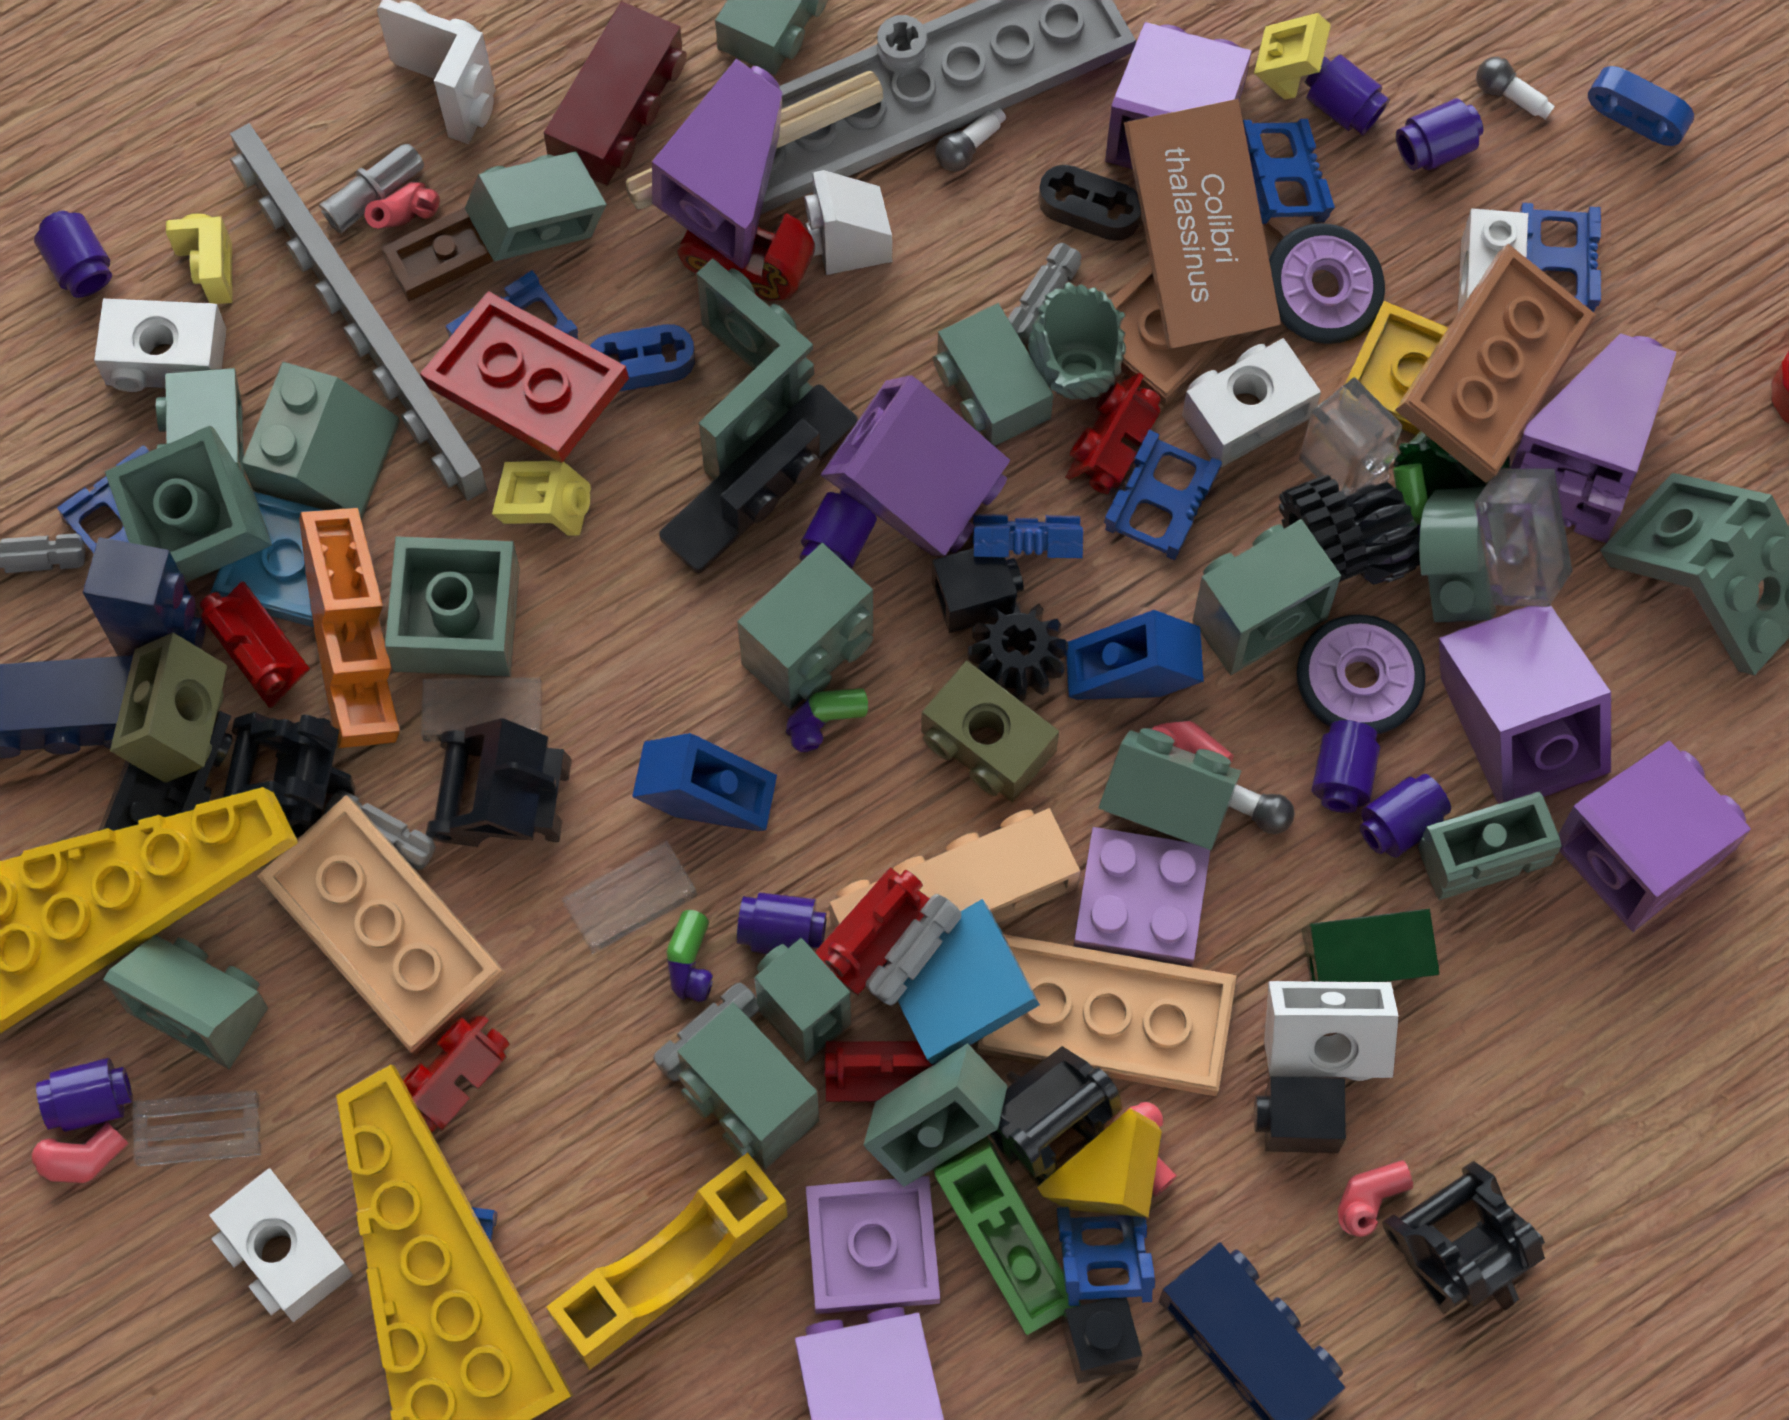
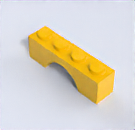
M747 1152L700 1188L686 1208L656 1236L619 1261L605 1267L596 1268L546 1306L552 1322L587 1368L591 1370L788 1217L786 1200Z

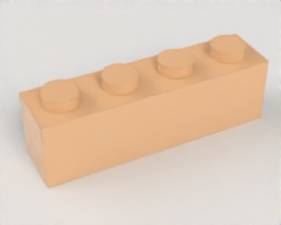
M1050 808L1036 814L1032 810L1020 811L1006 818L1000 824L1001 829L982 837H979L978 833L966 834L948 844L946 847L947 852L926 861L923 856L913 857L893 868L900 875L904 870L910 871L922 882L923 887L920 891L928 898L939 894L955 904L960 911L983 899L997 923L1076 890L1080 876V869ZM860 880L845 886L837 892V899L829 902L830 920L834 929L875 883L870 884L868 880Z

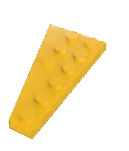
M261 787L197 804L194 810L163 817L156 815L138 820V825L114 831L107 828L24 850L21 856L0 861V1034L298 844L274 792Z
M390 1064L337 1094L336 1099L348 1169L352 1174L358 1209L356 1215L359 1233L363 1238L368 1267L366 1273L382 1367L385 1368L392 1407V1410H390L391 1419L532 1420L574 1396L396 1067Z

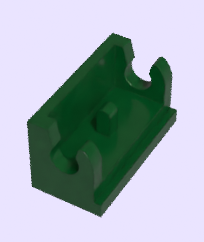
M1430 908L1311 923L1302 928L1311 982H1391L1440 975Z

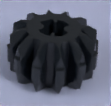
M1386 481L1377 485L1372 483L1358 488L1355 493L1347 496V505L1352 507L1356 514L1354 521L1361 528L1363 536H1360V540L1365 544L1367 552L1364 554L1367 559L1366 570L1360 575L1375 585L1384 581L1387 583L1403 578L1404 574L1415 570L1420 565L1418 524L1414 521L1411 514V506L1405 503L1402 492Z
M1015 599L1010 603L1009 615H1005L999 609L992 606L987 612L988 624L976 623L974 625L972 638L977 643L968 647V660L979 664L977 668L1005 690L1008 687L1014 688L1015 697L1022 702L1026 699L1027 687L1031 686L1037 693L1044 696L1049 691L1048 678L1059 679L1062 677L1065 665L1060 659L1068 654V642L1057 637L1061 632V623L1058 621V618L1042 622L1044 609L1040 603L1034 606L1029 614L1021 613V605ZM1013 646L1016 649L1008 653V647ZM1028 649V655L1023 656L1021 651Z

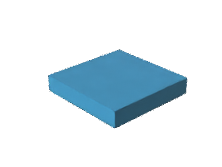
M254 492L272 546L221 567L211 593L219 592L222 597H226L241 581H244L270 616L314 627L299 517L301 512L322 511V509Z
M983 899L960 911L962 913L961 919L949 934L942 932L939 938L943 942L915 979H906L903 984L907 989L898 999V1003L921 1049L932 1065L967 1043L971 1045L1040 1006L992 912Z

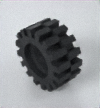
M1323 475L1282 491V494L1279 496L1281 501L1279 511L1284 517L1281 520L1283 528L1285 529L1302 519L1341 574L1339 582L1361 574L1366 570L1367 559L1364 554L1367 552L1365 544L1360 540V536H1363L1361 528L1356 525L1354 521L1356 514L1352 507H1348L1347 496L1343 490L1339 491V484L1335 479L1331 480L1330 475Z

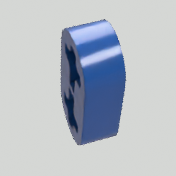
M1604 67L1588 91V99L1598 112L1662 145H1678L1694 121V112L1684 100L1620 67Z
M663 324L611 333L597 338L590 345V347L605 355L617 354L620 363L626 366L629 379L620 391L679 381L691 373L695 365L694 342L691 335L684 328L675 324ZM673 344V348L677 352L676 361L665 362V358L662 355V346Z

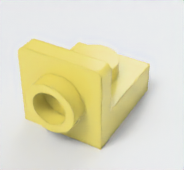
M1319 13L1265 26L1254 74L1284 100L1295 98L1300 78L1320 72L1331 24Z
M190 214L182 219L166 221V235L177 256L190 255L192 281L194 284L202 285L209 303H232V241L222 217Z
M557 460L504 462L492 515L504 524L553 523L568 536L580 535L584 516L590 506L591 485L564 461L562 463Z

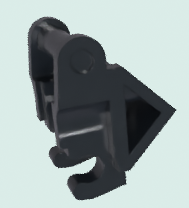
M256 712L234 718L231 732L236 735L223 798L261 787L274 792L295 837L299 838L321 818L326 793L334 794L337 790H345L355 795L356 788L352 776L332 767L339 729L333 727L330 720L304 714L301 715L300 722L293 723L287 719H270ZM259 744L277 751L276 757L278 760L273 781L250 785Z
M504 718L466 727L465 731L450 730L443 732L440 746L446 751L434 820L427 823L426 835L434 841L478 847L483 840L489 837L533 841L535 832L545 835V840L559 842L563 823L561 818L555 813L560 780H569L572 759L564 749L548 748V736ZM469 755L480 756L481 760L473 809L468 814L459 815Z
M1061 1046L1024 1076L1020 1077L1012 1071L1006 1075L1011 1086L1006 1090L998 1129L989 1135L1005 1160L1010 1165L1018 1160L1039 1186L1055 1173L1057 1169L1056 1154L1048 1144L1070 1127L1080 1133L1090 1143L1112 1124L1114 1118L1123 1109L1120 1093L1109 1076L1101 1068H1093L1087 1061Z
M1472 1161L1462 1168L1463 1175L1400 1218L1396 1215H1391L1382 1222L1387 1236L1394 1246L1404 1254L1408 1265L1443 1315L1465 1300L1476 1306L1491 1295L1494 1296L1505 1311L1508 1310L1519 1300L1512 1281L1545 1259L1542 1245L1545 1243L1543 1237L1529 1222H1526L1507 1204L1495 1176L1475 1161ZM1473 1199L1481 1220L1476 1223V1227L1451 1242L1433 1225Z

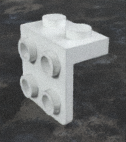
M382 0L377 13L391 61L398 66L434 78L448 137L469 144L477 126L484 127L488 122L494 104L493 95L496 91L483 33L466 21L460 19L448 21L427 13L422 7L409 1L397 3L392 0Z

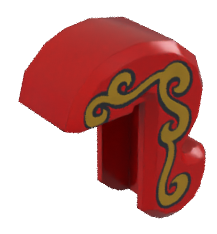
M786 213L776 234L760 227L757 228L751 258L744 269H741L688 229L679 245L677 254L683 265L695 274L713 258L727 271L734 268L741 272L750 281L755 290V295L768 301L784 300L791 298L798 290L815 253V242L809 229L800 220Z

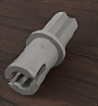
M410 144L400 145L368 171L359 168L355 172L357 177L336 194L320 203L319 208L331 226L342 234L364 215L368 203L387 198L386 196L422 170L424 162Z

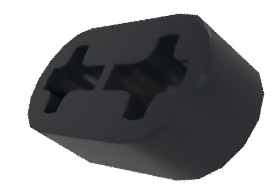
M1070 165L1054 166L1046 171L1041 178L1038 201L1040 209L1050 219L1113 241L1127 239L1139 228L1141 209L1138 194L1128 185ZM1063 186H1070L1073 188V193L1068 195L1064 202L1055 199L1056 192H1060ZM1115 204L1123 205L1125 212L1120 214L1117 220L1107 217L1108 210H1112Z

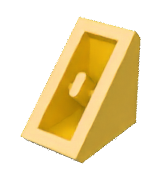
M1129 1108L1040 1184L1037 1189L1044 1198L1062 1207H1069V1210L1149 1217L1162 1131L1156 1122Z

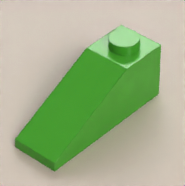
M988 1135L933 1169L937 1181L1026 1335L1059 1318L1064 1314L1065 1309L1076 1307L1068 1305L1064 1272Z

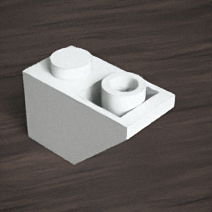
M825 170L812 172L813 195L804 196L808 223H805V226L809 229L815 242V253L813 256L822 255L826 275L892 262V233L880 186Z

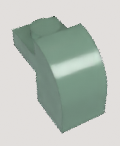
M1492 486L1435 490L1425 504L1420 526L1421 575H1428L1434 622L1491 620L1496 613L1489 557L1499 543Z

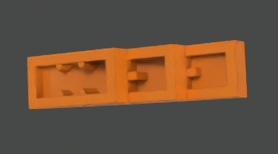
M358 508L301 512L299 521L314 631L333 727L339 729L338 748L396 743L400 728L387 681L391 671V664L385 649V640L379 621L383 604Z

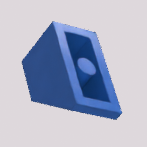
M1151 610L1068 641L1067 676L1069 697L1076 700L1155 698L1204 682L1200 626L1156 610Z
M688 733L644 742L632 797L676 818L752 831H765L767 829L777 775L707 740Z

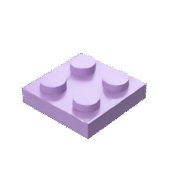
M1093 827L1073 947L1192 966L1195 957L1210 850L1190 842Z
M921 1176L905 1187L896 1179L806 1186L816 1314L940 1304L929 1176Z

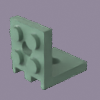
M712 258L696 273L702 325L754 369L699 422L704 471L715 480L813 388L807 381L814 375V364L806 358L813 350V344L796 330V324L791 316L780 306L772 304L769 307L756 296L752 284L741 272L734 268L727 271Z
M1672 473L1600 550L1609 567L1691 588L1734 665L1740 672L1755 676L1789 638V526L1771 494ZM1763 580L1764 591L1761 599L1757 603L1759 598L1758 585Z

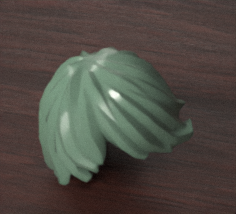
M1068 282L1064 285V289L1055 288L1054 291L1045 295L1046 301L1044 305L1038 308L1039 315L1034 325H1032L1033 328L1028 339V348L1036 368L1040 371L1051 390L1070 400H1086L1090 397H1098L1100 393H1107L1109 388L1115 385L1116 377L1121 373V363L1126 352V345L1124 343L1126 333L1120 326L1125 314L1115 309L1105 292H1099L1096 287L1087 289L1082 284L1076 287Z

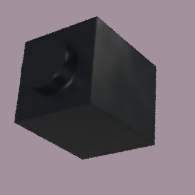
M974 548L932 560V585L949 633L974 627L976 623H987V612L992 606L999 609L1005 615H1009L1010 603L1015 599L1017 600V593L1024 591L1021 572L1015 558L1006 560L1005 557H974Z
M1271 1076L1265 1090V1095H1256L1254 1101V1131L1265 1133V1151L1339 1153L1346 1140L1345 1079Z
M1127 1297L1108 1298L1064 1310L1061 1324L1077 1384L1138 1369L1143 1355Z

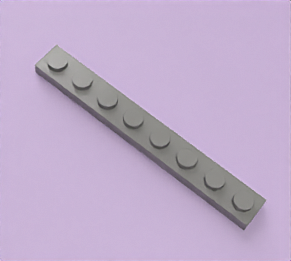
M248 123L231 132L230 136L237 155L230 158V162L239 179L246 188L254 184L263 196V198L258 200V204L272 228L276 230L283 226L291 237V240L286 242L287 248L302 272L311 268L320 282L314 286L329 313L332 315L340 311L349 324L343 328L348 341L360 358L369 354L378 367L372 371V374L385 397L389 401L395 397L399 398L407 412L401 414L404 424L418 444L427 440L435 452L436 456L431 458V462L444 485L449 489L456 484L467 501L486 491L487 487L481 465L253 127Z

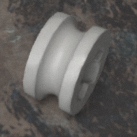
M896 15L887 19L880 26L877 33L878 58L886 68L898 73L910 72L917 69L924 62L927 54V34L921 22L907 15ZM906 37V43H910V49L898 51V45H894V38Z

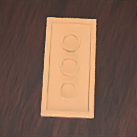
M347 795L297 839L298 844L279 855L257 875L260 881L412 1054H418L506 973L353 799Z
M1003 934L1040 1006L980 1039L977 1054L1038 1065L1063 1046L1087 1061L1093 1068H1101L1110 1078L1217 1097L1237 975Z

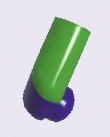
M1414 463L1393 468L1395 487L1402 492L1405 503L1411 506V514L1414 521L1418 524L1417 531L1420 537L1422 514L1428 501L1422 464Z
M856 688L821 691L813 694L788 718L786 734L791 736L792 747L799 752L813 751L823 742V734L820 729L830 720L865 717L868 712V699L865 690Z
M685 910L681 913L666 953L671 989L675 995L683 1001L689 997L694 1001L703 1002L707 1000L710 994L713 975L708 970L696 969L695 967L696 956L708 928L709 920L705 915L695 910Z

